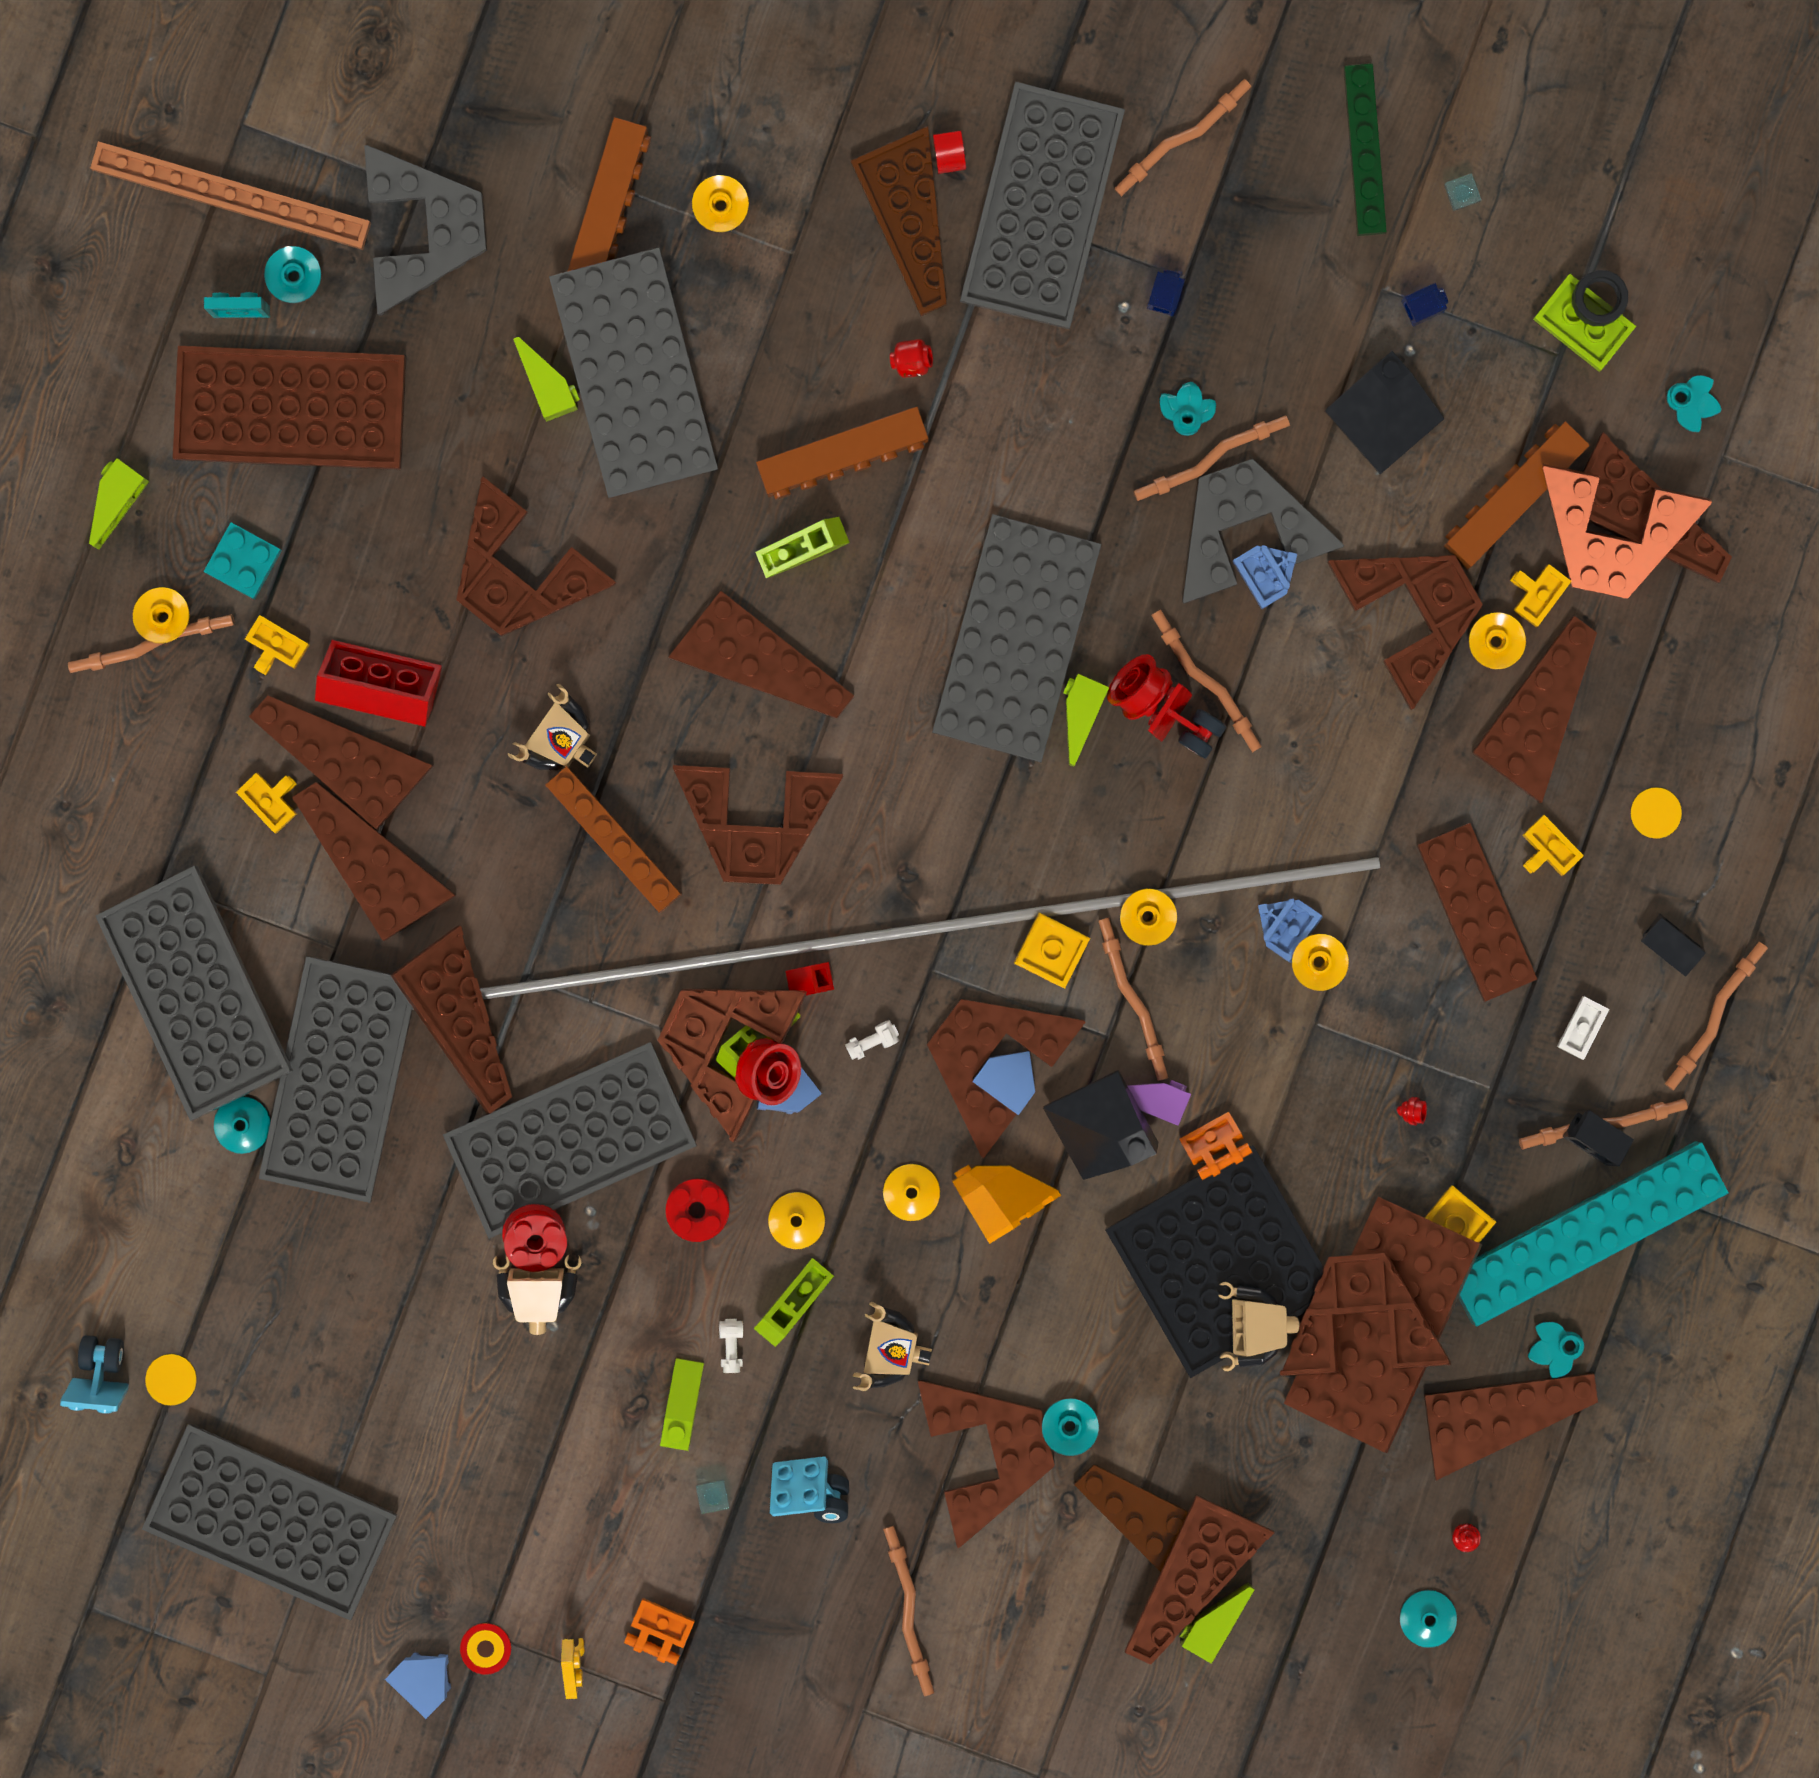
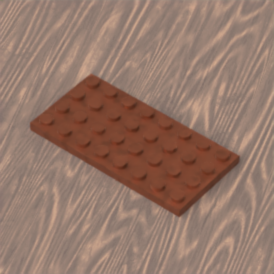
M178 346L173 459L401 470L406 357L405 355Z
M1378 1197L1352 1255L1386 1253L1439 1341L1482 1244ZM1388 1311L1335 1315L1338 1372L1296 1375L1284 1404L1384 1453H1388L1426 1367L1392 1368Z

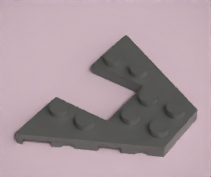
M364 145L370 204L425 199L429 253L373 258L377 314L381 316L392 307L411 298L418 291L424 290L439 281L444 275L465 265L470 259L476 258L487 251L483 195L477 190Z
M1253 459L1198 479L1182 602L1185 604L1237 585L1219 531L1271 513L1284 551L1297 554L1295 564L1343 548L1344 545Z

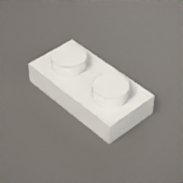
M1582 996L1557 1047L1584 1060L1609 1009Z

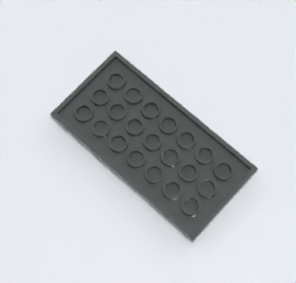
M1015 82L960 299L961 303L1070 330L1125 109Z
M660 248L549 276L608 498L717 470L716 459Z
M992 514L932 733L1032 761L1042 762L1101 544Z
M193 866L96 915V919L190 1121H194L293 1071L198 866Z
M306 956L285 1053L293 1071L280 1077L259 1179L371 1203L413 1011L412 1005L395 983L391 974Z
M652 1042L443 1134L489 1239L501 1234L508 1216L522 1206L540 1204L555 1210L697 1146Z
M189 1423L142 1530L351 1621L398 1514Z

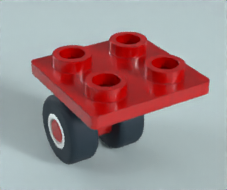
M1178 683L1176 687H1171L1164 697L1166 703L1161 711H1156L1150 718L1148 732L1162 742L1177 721L1193 731L1191 733L1185 730L1178 739L1179 743L1206 759L1212 751V746L1207 741L1212 734L1221 737L1226 729V725L1202 709H1198L1192 718L1198 726L1182 717L1180 714L1192 697V693L1182 684Z

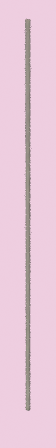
M1376 857L1157 890L1166 894L1170 899L1379 869L1380 861ZM1133 893L481 988L480 991L484 1000L1036 919L1039 912L1047 917L1106 909L1123 906L1126 899Z

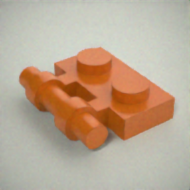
M1229 1112L1179 1139L1193 1165L1203 1160L1205 1161L1206 1165L1197 1170L1202 1180L1211 1175L1213 1177L1221 1173L1220 1170L1233 1163L1239 1164L1244 1161L1243 1158L1252 1153L1247 1143L1238 1148L1235 1146L1234 1143L1243 1139V1136ZM1227 1148L1229 1153L1214 1161L1212 1155Z
M642 1598L631 1624L632 1627L641 1630L639 1637L628 1633L624 1643L634 1647L633 1650L638 1653L643 1651L657 1657L659 1662L665 1663L667 1661L676 1665L680 1655L670 1651L672 1644L684 1648L695 1620ZM651 1634L665 1640L663 1646L661 1647L647 1641L648 1635Z

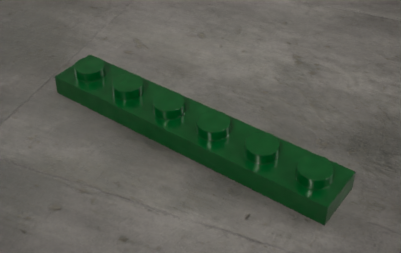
M1373 64L1344 66V80L1357 236L1386 234Z

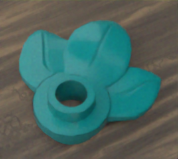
M1702 375L1694 376L1687 383L1673 385L1667 392V403L1676 411L1677 421L1682 427L1691 432L1700 431L1701 418L1712 417L1722 410L1718 401L1708 393L1713 386V379ZM1677 393L1684 394V402L1681 403L1676 400Z
M1190 381L1179 389L1177 396L1166 393L1161 394L1160 409L1165 418L1173 421V426L1178 433L1190 436L1198 432L1202 423L1213 418L1216 411V401L1212 399L1202 400L1200 388ZM1184 418H1190L1192 419V422L1190 424H1186L1182 420Z
M1543 1322L1536 1325L1535 1329L1541 1340L1532 1346L1528 1353V1358L1537 1364L1549 1365V1372L1552 1378L1565 1376L1572 1369L1573 1360L1580 1357L1583 1353V1339L1575 1332H1566L1560 1324L1555 1322ZM1568 1340L1574 1342V1348L1570 1351H1567L1564 1347L1565 1342Z

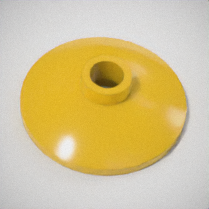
M724 175L705 179L696 188L692 198V209L697 221L706 229L714 232H727L738 227L745 219L749 208L748 196L744 187L737 180ZM723 201L726 203V208L721 211L717 210L715 207L716 203Z
M164 587L154 588L145 592L138 599L133 610V623L137 632L143 638L153 643H168L177 639L185 631L190 617L189 607L185 599L175 590ZM162 614H168V619L165 622L159 621V617Z
M1490 613L1481 617L1473 625L1469 635V647L1473 657L1481 665L1490 669H1504L1512 666L1521 658L1526 646V636L1523 627L1514 617L1505 613ZM1492 637H1498L1501 640L1499 647H1494L1491 644Z
M1142 889L1134 892L1126 899L1121 908L1120 922L1123 931L1132 941L1141 945H1156L1165 941L1174 931L1177 923V912L1172 900L1163 892L1155 889ZM1151 911L1153 918L1150 921H1144L1142 917L1144 912Z
M1314 934L1308 936L1296 946L1293 952L1292 969L1294 975L1302 985L1312 990L1324 991L1337 986L1344 979L1348 970L1349 959L1345 947L1340 941L1330 935ZM1318 956H1321L1324 961L1321 967L1314 965V959Z
M906 1164L896 1168L887 1177L883 1196L885 1204L892 1214L903 1220L916 1221L927 1217L936 1208L940 1197V1188L936 1177L930 1170L921 1165ZM908 1188H915L917 1190L915 1198L907 1197L906 1191Z
M801 1192L788 1193L780 1197L773 1204L768 1218L769 1229L772 1236L781 1245L791 1249H803L814 1244L821 1236L825 1226L824 1211L819 1202L812 1196ZM794 1216H799L802 1219V1224L798 1227L791 1224V1218Z

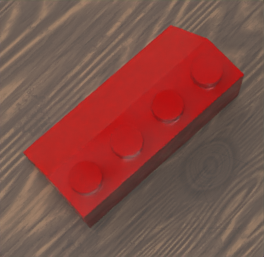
M332 640L317 674L315 701L425 727L433 708L442 665Z

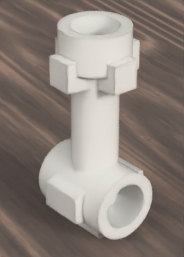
M887 1020L875 1026L877 1033L860 1041L856 1037L850 1039V1042L845 1044L851 1059L858 1058L859 1060L865 1057L863 1051L882 1043L884 1048H887L899 1042V1033L895 1025H892L891 1021Z
M725 1319V1321H719V1337L726 1338V1359H721V1367H723V1373H739L740 1367H743L742 1359H737V1338H743V1321Z

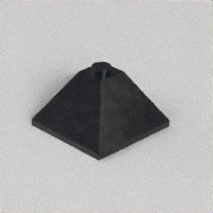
M1393 351L1378 362L1325 410L1326 414L1379 474H1382L1444 420V417L1416 378Z
M1119 1070L1043 1106L1046 1115L1083 1180L1132 1166L1157 1154L1159 1142Z

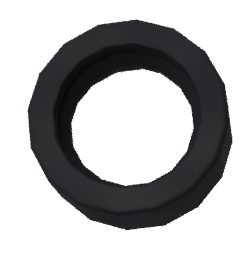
M1596 270L1588 273L1577 283L1572 294V306L1576 315L1584 323L1591 326H1606L1613 323L1624 313L1628 304V289L1625 282L1617 274L1608 270ZM1595 282L1609 284L1617 295L1614 309L1604 315L1590 312L1584 303L1586 288Z

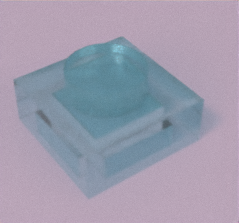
M1472 173L1444 184L1453 211L1481 201Z
M724 1480L696 1485L701 1514L730 1508Z

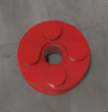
M1144 654L1128 662L1114 677L1107 692V700L1114 706H1120L1123 715L1129 720L1138 719L1144 715L1149 717L1157 710L1158 703L1172 687L1171 675L1166 669L1158 668L1155 659L1151 655Z
M762 1038L749 1043L742 1052L736 1067L735 1081L739 1090L744 1096L758 1100L766 1105L772 1106L783 1103L793 1094L801 1076L799 1056L792 1047L772 1039Z
M691 1179L679 1184L668 1197L666 1203L667 1222L673 1232L682 1239L691 1242L709 1240L719 1234L728 1221L729 1202L727 1196L717 1184L709 1180ZM694 1202H700L705 1206L706 1211L702 1218H694L691 1215L690 1207Z
M540 1204L522 1206L513 1211L504 1223L502 1230L504 1250L509 1261L517 1268L528 1272L544 1271L556 1265L563 1257L567 1247L564 1223L559 1214L550 1207ZM532 1235L541 1236L538 1240H529Z

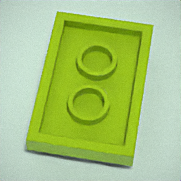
M1569 274L1533 320L1600 372L1636 326L1623 315L1606 326H1591L1584 323L1576 315L1572 306V294L1579 280ZM1586 288L1584 303L1590 312L1604 315L1614 309L1593 291Z

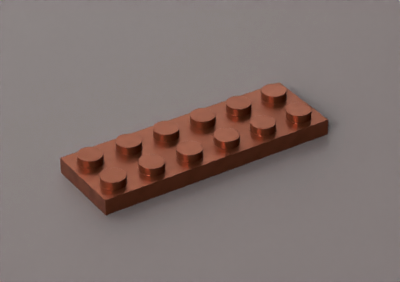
M1471 823L1417 845L1483 1001L1486 1002L1537 980Z

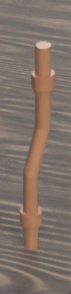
M1243 79L1229 94L1225 93L1218 100L1219 104L1196 126L1163 140L1139 164L1135 163L1128 170L1129 174L1114 190L1122 197L1137 181L1140 183L1148 175L1147 171L1170 149L1202 136L1224 113H1230L1237 106L1236 102L1252 87L1249 82Z
M1285 415L1267 423L1262 421L1253 425V428L1222 440L1195 467L1167 478L1165 476L1153 480L1154 483L1134 490L1136 500L1139 501L1157 493L1160 496L1170 492L1172 487L1202 476L1228 450L1255 439L1263 440L1270 437V433L1290 426L1287 416Z
M1159 610L1152 614V618L1163 634L1161 638L1166 646L1170 645L1186 673L1218 696L1234 722L1233 728L1238 735H1242L1251 752L1253 753L1262 746L1250 728L1252 727L1247 716L1243 717L1227 689L1195 666L1179 640L1180 634L1176 628L1171 627L1163 612Z
M230 614L213 619L210 617L200 618L198 622L188 624L185 631L178 638L198 633L201 635L211 634L215 629L235 625L234 617ZM145 640L133 648L102 654L101 652L89 654V658L68 662V668L70 673L92 669L93 671L105 669V665L139 658L163 643H153Z
M1110 919L1099 920L1104 938V943H1102L1104 952L1109 955L1118 988L1139 1017L1148 1047L1145 1049L1148 1060H1152L1157 1080L1167 1079L1168 1074L1162 1056H1165L1162 1045L1158 1044L1149 1011L1128 983L1119 950H1121L1119 940L1115 939Z
M1761 942L1756 944L1746 958H1742L1736 965L1737 970L1716 995L1705 1033L1687 1056L1683 1055L1676 1064L1678 1067L1665 1082V1085L1674 1091L1686 1074H1691L1697 1066L1695 1064L1696 1061L1715 1039L1726 1001L1746 976L1750 977L1756 969L1755 964L1768 949Z
M1685 1099L1666 1104L1659 1102L1651 1105L1646 1110L1621 1117L1602 1119L1616 1128H1624L1652 1119L1655 1121L1665 1119L1669 1114L1688 1109V1105ZM1570 1124L1555 1129L1548 1127L1539 1130L1538 1134L1520 1138V1147L1523 1150L1541 1144L1543 1146L1554 1144L1556 1140L1564 1138L1562 1136Z
M892 1525L883 1530L890 1548L888 1554L891 1563H895L904 1590L902 1631L913 1662L911 1663L913 1674L918 1677L923 1695L928 1696L935 1692L928 1674L930 1668L927 1659H923L913 1629L916 1591L905 1561L907 1555L904 1546L900 1545L895 1527Z

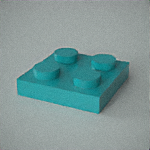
M219 292L212 293V297H204V309L213 318H270V306L262 297H258L257 293L244 292L241 293V297H229V293Z
M231 522L204 572L255 600L282 550Z

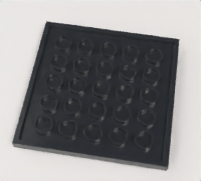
M1253 1145L1249 1146L1252 1153L1243 1158L1244 1161L1239 1164L1233 1163L1220 1170L1221 1173L1215 1177L1211 1175L1204 1180L1198 1175L1105 1229L1190 1379L1224 1360L1225 1358H1220L1222 1353H1233L1232 1300L1237 1299V1297L1232 1296L1229 1299L1220 1298L1219 1295L1228 1296L1231 1293L1230 1287L1220 1285L1221 1283H1231L1234 1288H1238V1286L1260 1288L1275 1297L1277 1305L1286 1307L1287 1316L1298 1317L1309 1308L1315 1294L1314 1290L1324 1273L1323 1265Z

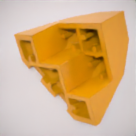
M968 1164L956 1171L954 1174L957 1178L952 1180L989 1244L1021 1224V1220L1026 1217L1030 1218L1043 1209L1045 1205L1061 1196L1056 1188L1010 1165H982L971 1168Z

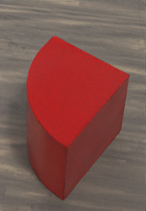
M961 131L933 135L938 174L966 170Z
M829 962L785 971L789 990L807 991L806 996L834 990Z

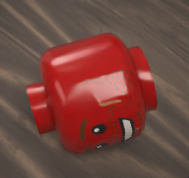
M921 339L898 342L894 352L890 353L891 368L896 369L902 378L927 374L929 368L933 366L931 346L926 345Z

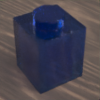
M1164 270L1163 273L1157 272L1147 309L1174 317L1185 279L1179 278L1180 274L1174 271Z
M1433 283L1405 296L1401 302L1414 327L1444 313L1447 309L1448 298L1443 288L1438 289L1436 283Z

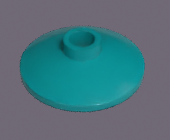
M296 246L284 247L276 251L267 261L264 271L265 283L269 291L277 299L287 303L303 302L317 291L321 282V268L317 259L308 250ZM292 272L299 273L297 281L290 280L289 277Z
M240 1097L219 1108L214 1119V1132L220 1144L227 1150L241 1154L250 1153L260 1148L266 1142L271 1120L268 1111L260 1102L253 1098ZM238 1120L245 1122L246 1126L243 1131H239L236 1128Z
M1067 1398L1055 1402L1048 1408L1042 1420V1434L1046 1443L1052 1450L1062 1455L1074 1456L1084 1453L1094 1444L1098 1436L1099 1423L1095 1412L1088 1404L1078 1399ZM1067 1421L1075 1423V1428L1072 1431H1067L1064 1428Z
M1422 1590L1414 1593L1405 1601L1400 1612L1402 1631L1411 1642L1421 1647H1436L1445 1643L1454 1633L1457 1624V1614L1452 1602L1445 1595L1434 1590ZM1429 1615L1435 1618L1432 1625L1425 1624V1618Z

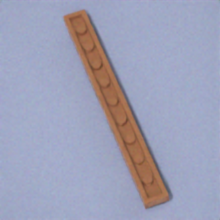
M99 141L90 167L95 172L361 250L364 248L371 222L365 219Z

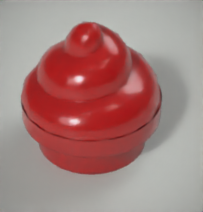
M1411 1097L1408 1101L1403 1102L1401 1106H1398L1396 1110L1405 1122L1416 1126L1418 1123L1423 1124L1425 1122L1427 1104L1426 1101H1420L1419 1097Z
M1460 1524L1452 1533L1454 1546L1462 1552H1472L1480 1544V1532L1472 1524Z

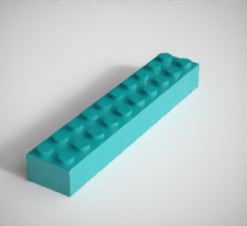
M1695 1141L1481 1254L1476 1258L1458 1299L1471 1323L1477 1327L1723 1197L1729 1192L1703 1143Z

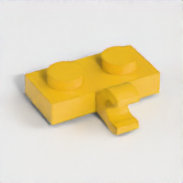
M1550 564L1546 565L1535 581L1522 571H1516L1510 581L1526 591V594L1514 611L1532 625L1538 627L1571 583V580Z
M261 615L258 616L245 638L246 641L264 651L254 666L257 671L264 675H267L275 658L295 669L309 647L308 643Z
M255 773L236 792L274 833H278L297 815L282 798L297 785L290 776H285L272 788L259 773Z
M1545 815L1541 816L1523 834V837L1538 851L1523 865L1530 874L1534 873L1547 861L1563 876L1584 856Z
M579 1638V1644L576 1647L574 1646V1639L562 1640L561 1666L566 1699H577L578 1687H583V1670L577 1669L581 1668V1656L585 1652L583 1638Z

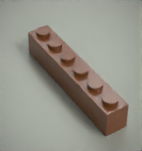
M614 117L568 271L616 259L619 245L615 244L618 233L623 234L627 222V217H623L626 206L631 207L635 190L631 189L634 179H640L643 169V163H640L643 152H648L651 143V136H648L646 126Z
M914 407L758 461L756 464L768 498L774 496L775 500L791 495L790 490L798 487H801V490L813 488L818 485V480L826 477L828 481L839 479L844 476V471L854 468L855 472L865 470L871 467L870 462L881 459L883 463L898 457V452L907 449L909 453L925 448L924 443L928 442V436L918 407Z
M1566 421L1560 427L1555 423L1543 435L1547 440L1540 447L1535 444L1524 455L1527 461L1521 467L1515 464L1504 475L1508 480L1501 487L1496 484L1484 496L1488 501L1481 508L1476 504L1465 515L1468 521L1461 528L1456 525L1445 536L1449 541L1444 547L1452 555H1455L1457 560L1467 570L1548 489L1542 467L1543 464L1567 469L1590 446Z
M566 766L545 785L659 913H662L682 895L569 767Z

